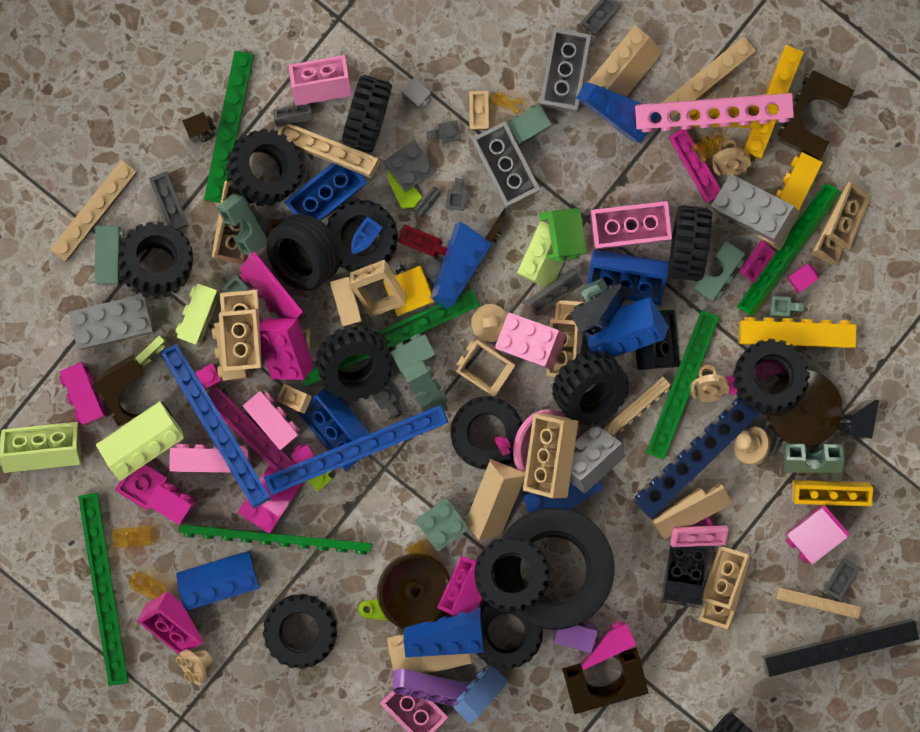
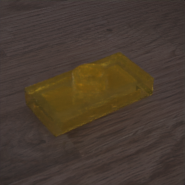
M151 526L112 529L113 548L152 545Z

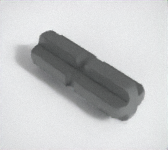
M435 186L432 187L425 196V199L418 204L414 211L422 217L431 207L430 204H433L439 197L441 191Z

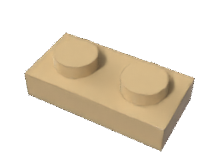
M469 91L470 130L489 129L488 91Z
M283 384L276 401L305 414L312 396Z

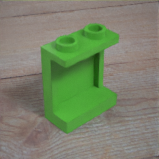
M580 208L539 213L540 221L548 220L553 254L546 255L547 259L554 258V261L558 262L564 261L568 257V260L580 259L581 254L587 253Z

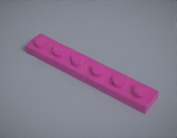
M216 385L207 393L222 419L276 472L296 464Z

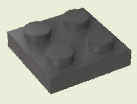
M415 140L383 161L404 193L436 172V169Z

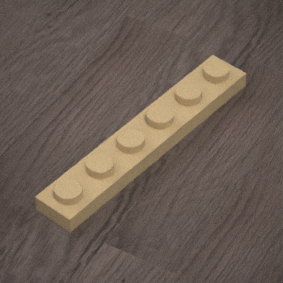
M742 37L663 102L698 99L755 53V49L745 37ZM672 111L670 114L671 119L678 115L679 112Z
M292 124L281 125L278 131V135L284 134L288 136L287 140L289 142L293 141L296 144L294 148L372 178L381 162L376 157Z
M121 160L50 250L66 262L137 172Z

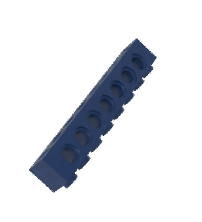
M737 397L731 403L733 407L729 411L725 409L718 416L719 420L715 424L710 423L704 429L706 433L701 438L697 436L690 443L692 446L687 451L683 449L676 456L678 460L674 464L670 462L662 470L664 473L659 478L655 476L648 483L650 487L646 491L642 489L636 494L634 503L649 519H652L762 412L758 411L755 413L751 411L752 408L749 405L747 407L742 404L743 399H738ZM737 410L743 415L742 420L739 422L733 419V413ZM722 424H726L729 427L726 435H722L719 432V427ZM708 437H712L715 440V445L712 448H708L705 444ZM695 450L701 453V459L697 462L693 461L691 457ZM680 464H685L688 468L687 473L684 475L678 473L677 469ZM667 477H671L674 481L671 488L664 486V480ZM657 490L660 493V498L654 502L650 499V493Z

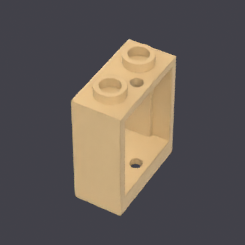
M385 260L350 272L349 285L370 317L381 315L386 311L405 305V291ZM384 279L393 295L372 302L362 286Z
M349 277L330 282L344 328L350 325L351 328H354L355 325L363 323L355 293L349 285Z
M478 337L476 341L472 340L466 348L469 351L466 357L461 356L456 366L459 368L456 372L495 397L517 362ZM478 346L506 363L493 386L465 368Z

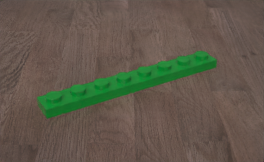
M234 51L204 195L205 201L221 204L224 182L228 181L227 174L229 171L226 170V164L229 160L227 158L236 144L254 58V55L250 53Z
M824 183L789 232V236L781 251H776L755 283L752 284L737 305L738 309L752 317L755 315L842 193L839 189Z
M703 310L700 311L646 450L647 454L664 460L691 392V384L696 379L717 325L718 316Z

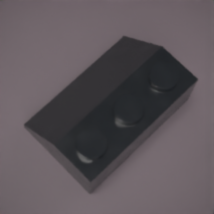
M659 310L669 326L664 340L636 349L638 370L679 367L675 310Z
M865 400L843 415V419H840L838 426L840 435L872 439L879 400Z

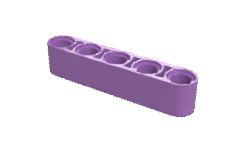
M407 669L393 671V692L397 694L455 706L458 703L456 698L463 691H468L466 688L467 683Z

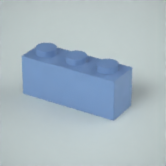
M492 665L488 669H481L476 675L478 679L476 681L473 679L467 685L468 691H463L456 698L458 703L453 708L469 724L484 712L508 682Z

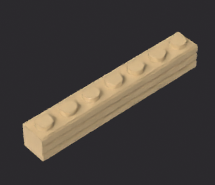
M662 376L606 425L603 430L615 438V434L618 431L621 433L625 429L624 426L626 424L630 425L634 421L633 418L635 416L639 417L643 413V409H648L652 406L651 402L657 401L661 398L660 395L663 392L666 393L670 390L669 387L671 385Z
M780 587L777 588L775 597L777 600L859 619L861 611L859 606Z

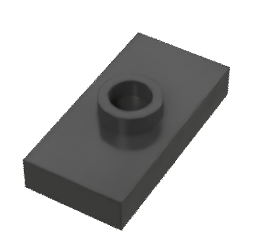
M311 103L273 110L276 126L295 124L313 119Z

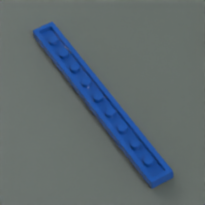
M176 343L161 351V357L252 508L254 509L269 501V494L178 344Z
M439 405L265 476L264 479L270 494L273 495L449 422L442 405Z

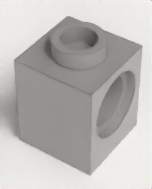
M415 77L401 91L402 95L418 109L421 106L425 108L432 100L430 98L431 92Z

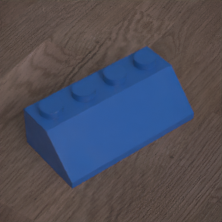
M331 163L285 200L284 203L294 215H310L322 221L368 183L360 173Z
M593 249L587 284L603 277L608 287L615 283L628 287L631 291L626 300L639 301L651 297L655 305H661L669 262Z
M647 297L620 307L606 329L592 337L587 336L588 346L593 353L595 351H602L610 354L612 357H616L664 340L669 326L651 297Z
M325 388L310 400L305 414L297 412L328 451L370 434L341 397H334ZM359 460L344 465L342 468L347 471Z
M250 551L176 573L179 594L186 611L261 588Z

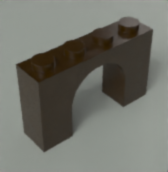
M813 70L810 74L806 73L802 81L804 87L802 91L798 90L793 100L796 102L793 108L794 118H790V121L786 122L785 126L781 125L777 135L780 136L778 142L820 160L829 141L811 133L805 128L802 122V110L805 104L812 100H823L844 110L855 90Z
M134 354L93 377L94 384L92 386L95 392L103 396L105 399L103 404L108 411L112 410L114 413L113 419L118 426H124L141 414L127 412L118 402L122 389L144 375L143 368ZM162 401L161 403L173 418V415L167 408L166 404L164 403V401Z
M637 647L618 654L622 668L621 675L614 683L608 686L595 687L588 684L585 680L581 663L562 668L574 714L649 694Z

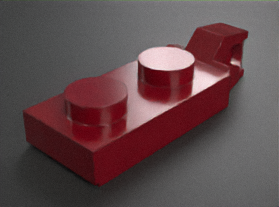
M406 224L403 225L398 243L431 257L437 258L438 254L445 256L447 248L442 246L443 241Z

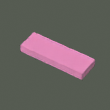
M727 525L673 527L670 545L672 547L726 545L729 528Z

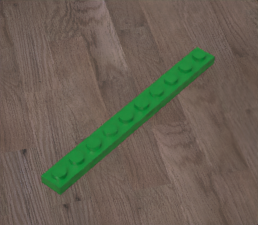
M470 289L461 293L450 308L445 309L437 304L378 333L384 338L389 349L418 333L421 334L480 307L473 290ZM365 354L351 355L340 364L338 369L341 371L370 356ZM316 361L313 362L315 366L313 370L303 380L305 386L321 380Z
M98 493L80 495L78 499L108 685L125 684L129 681Z
M187 524L179 525V532L183 533L185 537H195V534H201L204 539H214V536L222 537L221 540L233 541V538H240V542L252 543V540H260V544L263 545L279 542V546L290 547V544H298V548L309 549L310 546H317V550L328 551L330 547L336 548V552L348 553V549L356 550L355 554L367 555V551L371 552L372 543L277 533L269 534L267 532Z

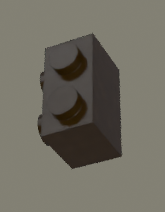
M204 112L182 120L187 134L193 143L209 141L212 139L211 136L215 135L213 129H216L213 119Z

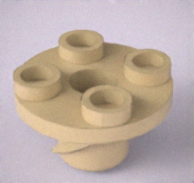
M750 426L745 428L736 437L734 451L741 462L749 465H758L767 456L772 440L763 429Z
M185 649L176 657V662L185 673L184 678L188 683L191 684L193 682L197 685H202L206 682L207 668L213 664L212 657L207 651L201 650L193 653Z

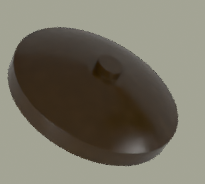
M807 370L810 372L809 386L803 398L789 411L781 412L779 415L774 416L773 414H768L767 419L772 430L783 441L789 444H805V447H810L826 441L835 433L842 418L843 406L835 385L824 375ZM787 374L774 383L769 394H779L786 389L788 385Z
M410 553L396 558L384 569L378 581L377 601L381 612L387 620L402 629L428 621L430 623L438 621L439 618L446 614V612L437 607L450 581V575L438 560L425 554Z

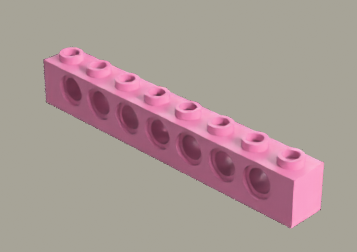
M793 93L637 104L635 106L637 129H642V132H652L653 128L669 131L673 130L675 126H680V129H692V125H700V128L712 127L711 124L719 123L720 127L731 126V122H739V125H749L751 121L758 120L759 124L770 123V119H778V122H789L790 118H794ZM772 103L777 104L779 107V111L776 114L768 111V106ZM732 106L737 107L740 111V114L736 117L729 114V108ZM749 106H758L759 113L751 115L748 111ZM711 108H717L720 111L718 118L710 116L709 111ZM693 109L700 112V118L697 120L690 117V111ZM672 111H678L681 114L679 121L671 119L670 114ZM654 112H658L661 115V121L658 123L651 119V115Z

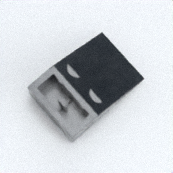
M615 283L607 288L608 291L603 294L598 293L590 298L591 301L586 304L580 303L576 305L574 311L570 312V315L579 332L592 337L606 329L631 290L622 284Z
M670 545L661 603L699 608L702 605L709 548L697 546L672 547Z

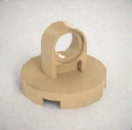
M731 139L721 144L720 151L712 160L714 172L719 176L727 174V177L732 174L738 177L745 174L747 168L751 167L750 154L746 150L739 148L737 143Z
M486 304L479 307L474 312L471 320L474 334L485 342L498 341L507 313L495 304Z
M712 365L700 367L699 378L695 379L690 387L692 397L695 400L696 397L700 398L701 402L718 401L722 399L721 395L725 393L727 395L730 389L727 378L717 375L715 367ZM706 371H710L713 373L711 375H702Z

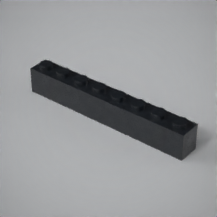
M908 619L765 655L762 658L766 674L772 677L919 640L920 638L915 620Z

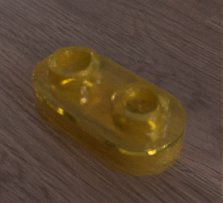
M136 572L129 579V585L133 590L152 600L166 593V586L163 582L144 572ZM137 578H142V585L137 584ZM156 586L160 588L158 594L153 591Z

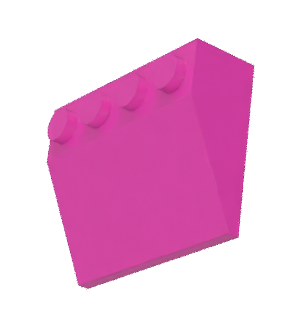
M255 252L251 253L240 267L242 272L240 274L241 278L246 284L250 282L254 288L252 290H258V298L262 297L266 301L264 306L270 313L275 312L278 318H298V321L303 319L306 313Z

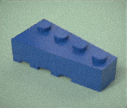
M585 83L576 99L629 140L642 143L648 132H642V129H637L635 106L642 103L598 85ZM658 112L652 113V121L655 122L660 115Z
M463 222L455 224L430 298L445 309L452 307L492 243Z
M598 481L584 494L569 483L567 498H550L531 492L522 496L528 513L544 508L571 510L600 491L602 487L600 481Z
M481 607L475 608L472 612L465 613L464 611L457 613V616L442 617L436 622L430 623L428 621L404 628L405 658L484 653Z

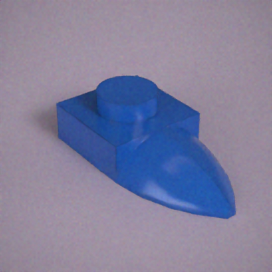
M368 216L353 236L351 243L352 254L366 249L374 242L383 229L382 226Z

